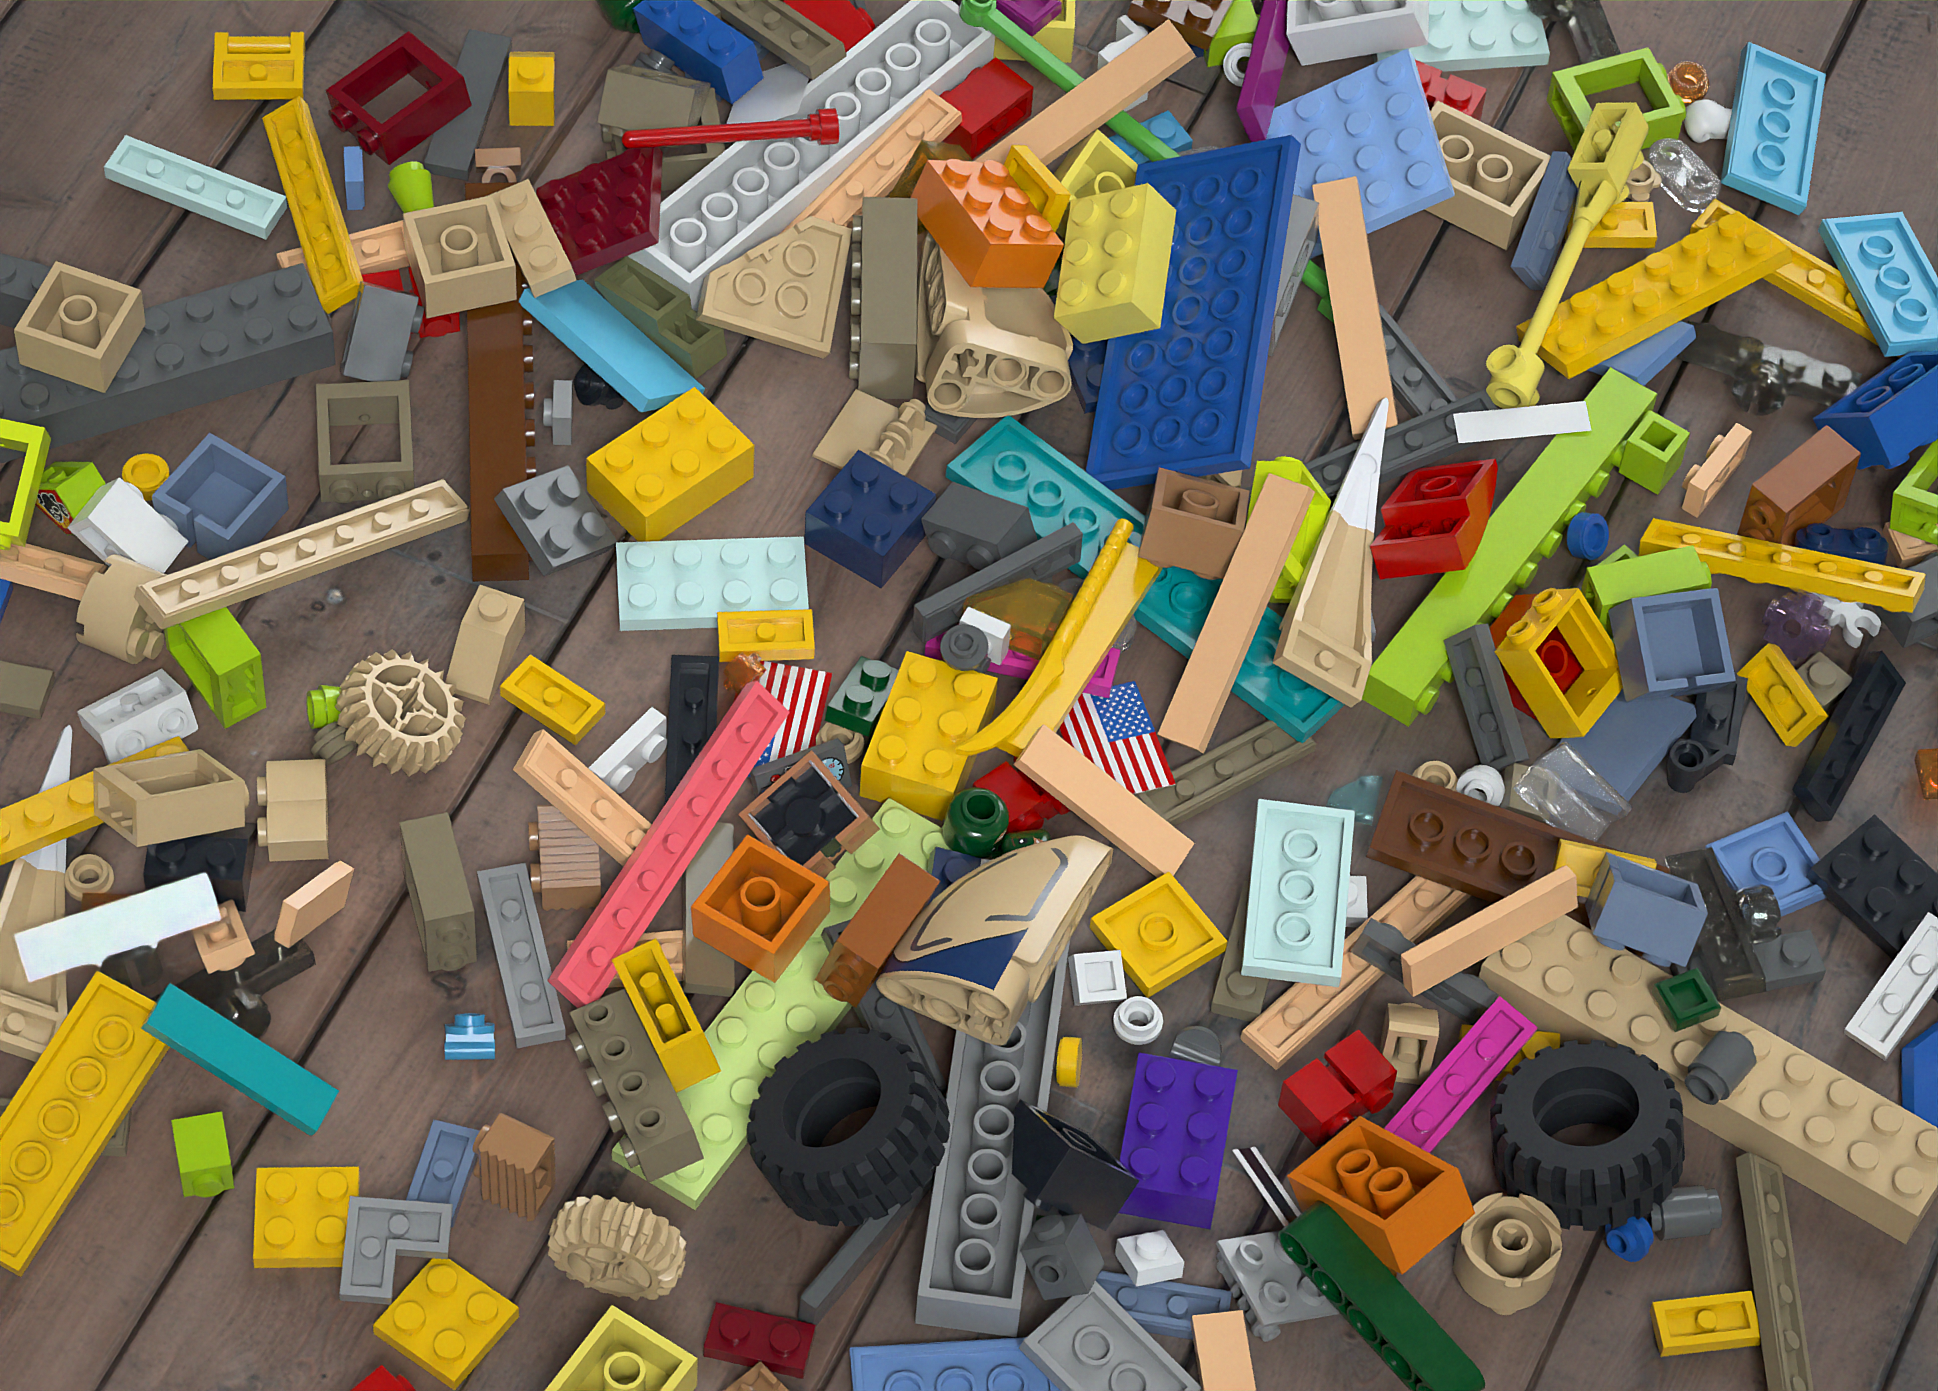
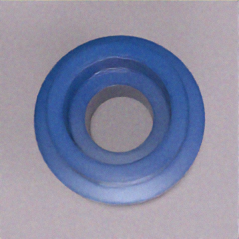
M1635 1216L1627 1219L1628 1223L1626 1225L1613 1229L1610 1224L1606 1225L1607 1243L1612 1252L1629 1262H1637L1648 1254L1654 1240V1235L1650 1224L1644 1217L1637 1219Z

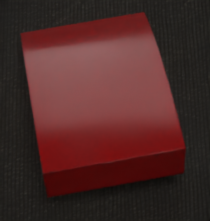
M1496 459L1417 468L1407 474L1382 506L1381 513L1385 527L1370 545L1380 580L1466 570L1479 547L1491 512L1498 472Z

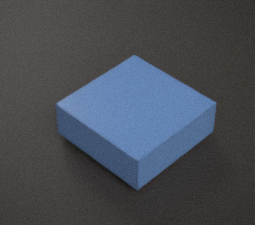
M360 146L344 147L347 210H363V207H365L362 149H360Z

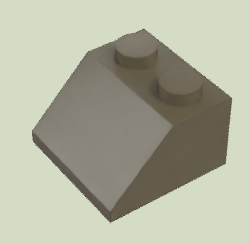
M629 64L608 69L597 123L609 125V133L617 136H622L628 130L697 126L710 92L711 83ZM677 145V146H666V147L678 148L679 145Z

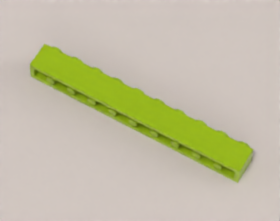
M1609 368L1584 400L1586 402L1591 431L1561 433L1553 438L1489 518L1479 547L1466 570L1446 572L1372 664L1362 700L1408 727L1419 713L1427 715L1439 697L1440 691L1438 689L1444 681L1452 683L1455 680L1443 640L1473 625L1488 623L1489 626L1493 619H1497L1514 598L1512 595L1519 587L1525 590L1530 585L1538 571V562L1543 556L1547 559L1553 556L1563 537L1561 533L1569 526L1575 515L1585 512L1587 506L1585 503L1590 496L1598 498L1608 484L1610 479L1609 472L1613 467L1617 466L1620 468L1627 439L1650 410L1653 411L1657 393L1615 369Z

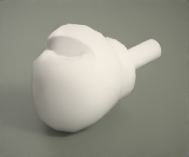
M1709 99L1693 102L1686 107V117L1683 120L1687 134L1698 144L1709 139L1727 140L1732 109H1725Z

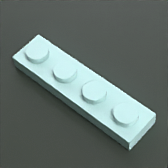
M125 135L104 166L105 178L265 240L287 209V200L284 195Z

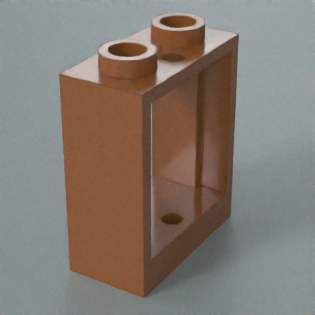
M1826 425L1752 484L1737 535L1794 547L1796 533L1800 529L1813 523L1823 524L1844 507L1861 453Z
M899 853L836 940L815 980L823 985L824 990L832 998L841 1002H848L856 1008L886 966L909 926L925 909L940 880Z

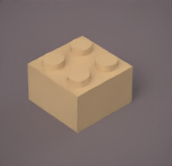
M493 195L403 213L405 251L427 318L517 300L516 265Z
M56 261L14 329L19 364L105 393L146 324L141 290Z

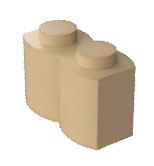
M325 759L266 761V777H257L258 806H267V817H258L257 819L259 847L268 846L269 862L329 859L328 795Z

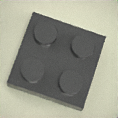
M569 465L507 487L494 498L543 576L607 553L618 543Z

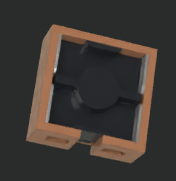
M812 750L738 814L763 844L823 878L836 868L832 861L845 849L850 854L854 853L880 830L877 824Z

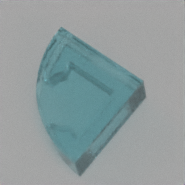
M1362 776L1358 778V781L1337 788L1329 797L1326 807L1355 811V822L1372 825L1383 777Z

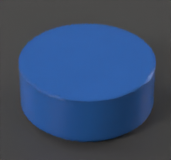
M1578 513L1571 520L1568 527L1567 544L1569 551L1574 557L1579 559L1595 560L1599 558L1605 551L1609 540V529L1606 520L1600 514Z

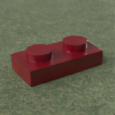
M716 1302L703 1347V1356L752 1368L761 1361L771 1372L804 1379L816 1334V1325Z

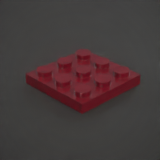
M659 147L629 148L620 155L600 163L590 164L580 171L560 179L550 180L543 186L536 188V195L573 268L575 276L659 243L663 152Z

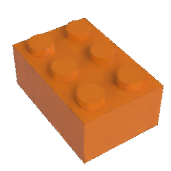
M949 159L948 161L927 160L911 198H917V217L970 287L1044 288L1064 244L1053 231L1051 224L1043 218L1032 204L1030 197L1022 191L1009 174L1008 169L1001 162L986 160L985 162L961 161L958 159Z
M1359 1116L1287 1175L1302 1213L1317 1201L1328 1204L1384 1265L1401 1275L1418 1263L1419 1260L1475 1214L1458 1168L1362 1116Z

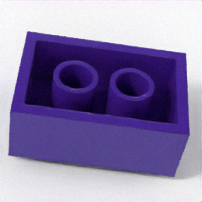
M1145 1053L1138 1054L1119 1162L1139 1182L1118 1213L1211 1229L1238 1070Z

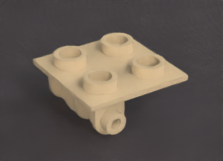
M856 389L813 452L812 457L842 470L854 454L861 450L906 476L936 431L937 425L926 421L924 413L926 407L917 399L904 402L900 408H897Z

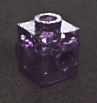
M1799 589L1798 592L1790 591L1782 596L1780 601L1773 598L1762 619V624L1768 626L1763 639L1779 646L1790 660L1797 661L1799 656L1806 659L1815 653L1816 650L1820 652L1824 650L1834 629L1833 626L1828 624L1834 610L1824 606L1825 601L1811 592ZM1794 619L1800 623V635L1786 629L1788 620Z

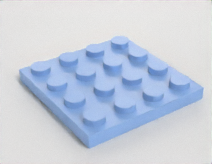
M1408 49L1273 109L1266 140L1292 135L1301 143L1293 194L1315 201L1312 185L1357 176L1367 234L1455 196L1415 59ZM1319 225L1318 239L1310 259L1323 254Z

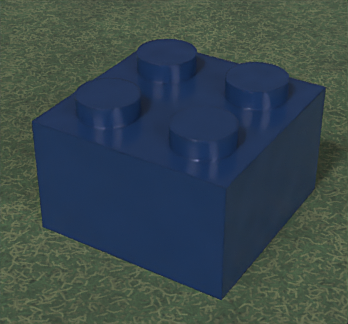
M858 450L806 510L804 544L882 589L926 536L921 518L936 502V494Z

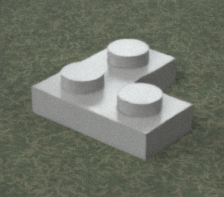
M350 1196L339 1293L340 1301L391 1305L396 1255L448 1259L453 1204Z

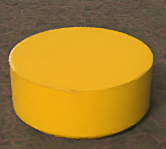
M149 453L139 454L130 458L122 469L123 481L137 487L143 494L145 501H151L155 491L170 476L169 467L165 460Z
M1063 1037L1060 1039L1058 1047L1057 1084L1060 1087L1078 1088L1082 1064V1039Z

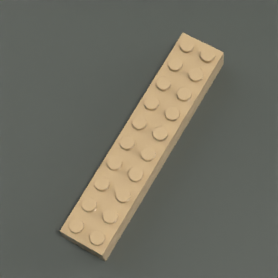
M1565 914L1486 958L1482 964L1479 978L1487 984L1490 990L1499 994L1498 997L1501 996L1538 1027L1537 1031L1560 1033L1561 1045L1563 1042L1577 1040L1578 1045L1591 1044V1040L1606 1041L1607 1046L1616 1048L1618 1044L1630 1047L1635 1050V1056L1640 1057L1642 1054L1646 1055L1658 1064V1070L1663 1069L1674 1081L1675 1090L1681 1096L1683 1116L1745 1152H1751L1780 1166L1783 1174L1902 1243L1907 1244L1938 1195V1128L1722 1004H1720L1719 1016L1674 1032L1651 993L1655 983L1673 976L1626 949L1622 951L1615 950L1597 941V936L1593 935L1591 929ZM1718 1031L1741 1033L1750 1040L1754 1047L1757 1059L1756 1065L1728 1099L1719 1100L1715 1105L1701 1102L1690 1093L1685 1085L1688 1066Z

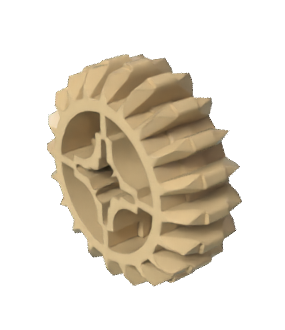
M391 649L389 652L384 653L383 656L375 652L367 657L365 661L362 660L352 668L349 675L346 676L340 685V695L337 698L335 708L341 712L337 724L348 728L344 741H354L359 745L357 756L367 753L373 758V767L385 763L390 775L402 768L407 776L410 777L419 770L426 774L429 770L434 769L436 765L445 762L452 754V750L459 744L460 737L463 734L461 730L464 727L466 718L460 712L462 711L464 701L452 697L455 694L456 685L445 684L442 681L444 670L435 673L428 668V659L417 663L414 661L411 651L400 658Z
M593 1195L591 1199L583 1196L577 1197L575 1201L565 1202L563 1208L559 1210L557 1218L553 1219L549 1231L548 1255L555 1261L554 1266L559 1270L567 1271L566 1276L572 1280H579L584 1284V1288L592 1287L602 1293H609L618 1297H630L635 1301L642 1296L649 1300H654L659 1295H669L671 1288L676 1286L678 1278H681L686 1263L684 1261L686 1241L680 1236L679 1229L668 1225L669 1220L667 1218L657 1217L652 1214L651 1208L642 1209L635 1206L634 1202H621L616 1197L608 1200L599 1195Z

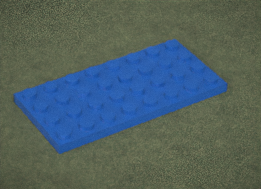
M1292 135L1138 165L1134 186L1149 183L1176 209V218L1160 328L1108 339L1086 473L1109 490L1155 483L1159 467L1195 477L1250 469L1301 143Z

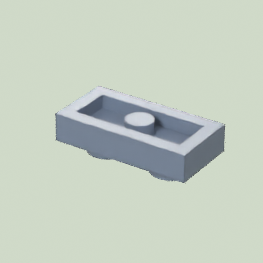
M433 1119L406 1200L453 1204L451 1227L453 1228L478 1154L473 1152V1144L479 1130Z

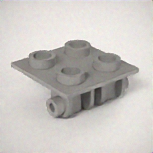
M1279 1231L1216 1242L1219 1249L1216 1255L1219 1261L1216 1268L1219 1273H1222L1229 1285L1232 1297L1240 1298L1237 1303L1239 1309L1243 1311L1249 1310L1245 1316L1252 1327L1253 1335L1260 1336L1264 1342L1273 1340L1281 1333L1278 1327L1280 1324L1339 1314L1338 1310L1283 1250L1278 1238Z

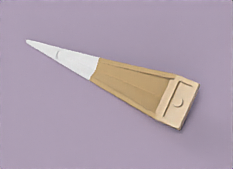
M1387 398L1381 400L1375 407L1280 624L1281 636L1273 659V664L1349 707H1353L1362 700L1372 664L1371 590L1373 555L1370 545L1374 541L1377 493L1389 406Z
M70 725L65 727L60 734L39 793L69 781L72 728ZM66 839L15 859L0 896V1050L34 1062L38 1061L68 1015L64 882Z

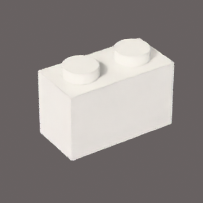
M120 477L99 487L67 527L103 561L110 555L118 554L162 573L168 569L188 543V540L178 532V527L170 518L155 511L144 500L143 494L137 487L131 483L124 482Z

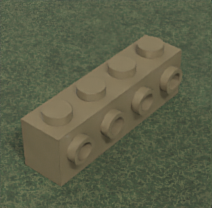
M623 988L569 1012L576 1032L569 1034L568 1038L578 1061L582 1062L588 1059L592 1066L585 1069V1073L595 1096L599 1097L605 1094L609 1101L601 1106L613 1133L622 1129L626 1136L618 1141L630 1169L639 1165L647 1182L650 1183L704 1159L694 1128L625 989Z

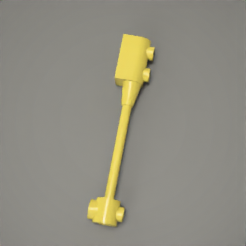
M1636 102L1597 103L1567 170L1578 189L1573 227L1520 347L1518 348L1514 345L1498 347L1488 356L1486 366L1492 375L1486 392L1493 403L1502 409L1535 406L1540 399L1536 388L1545 367L1542 360L1536 354L1590 231L1596 227L1612 205L1618 204L1627 198L1629 188L1626 182L1631 170L1638 168L1644 160L1641 147L1648 134L1649 127ZM1621 121L1620 127L1615 122Z

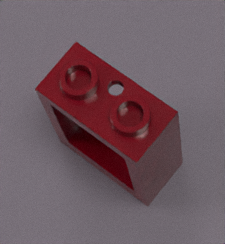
M410 31L326 89L331 105L328 113L334 125L341 132L348 130L356 137L357 142L368 155L375 153L388 165L395 162L472 106L464 76ZM407 74L428 90L382 124L362 108Z

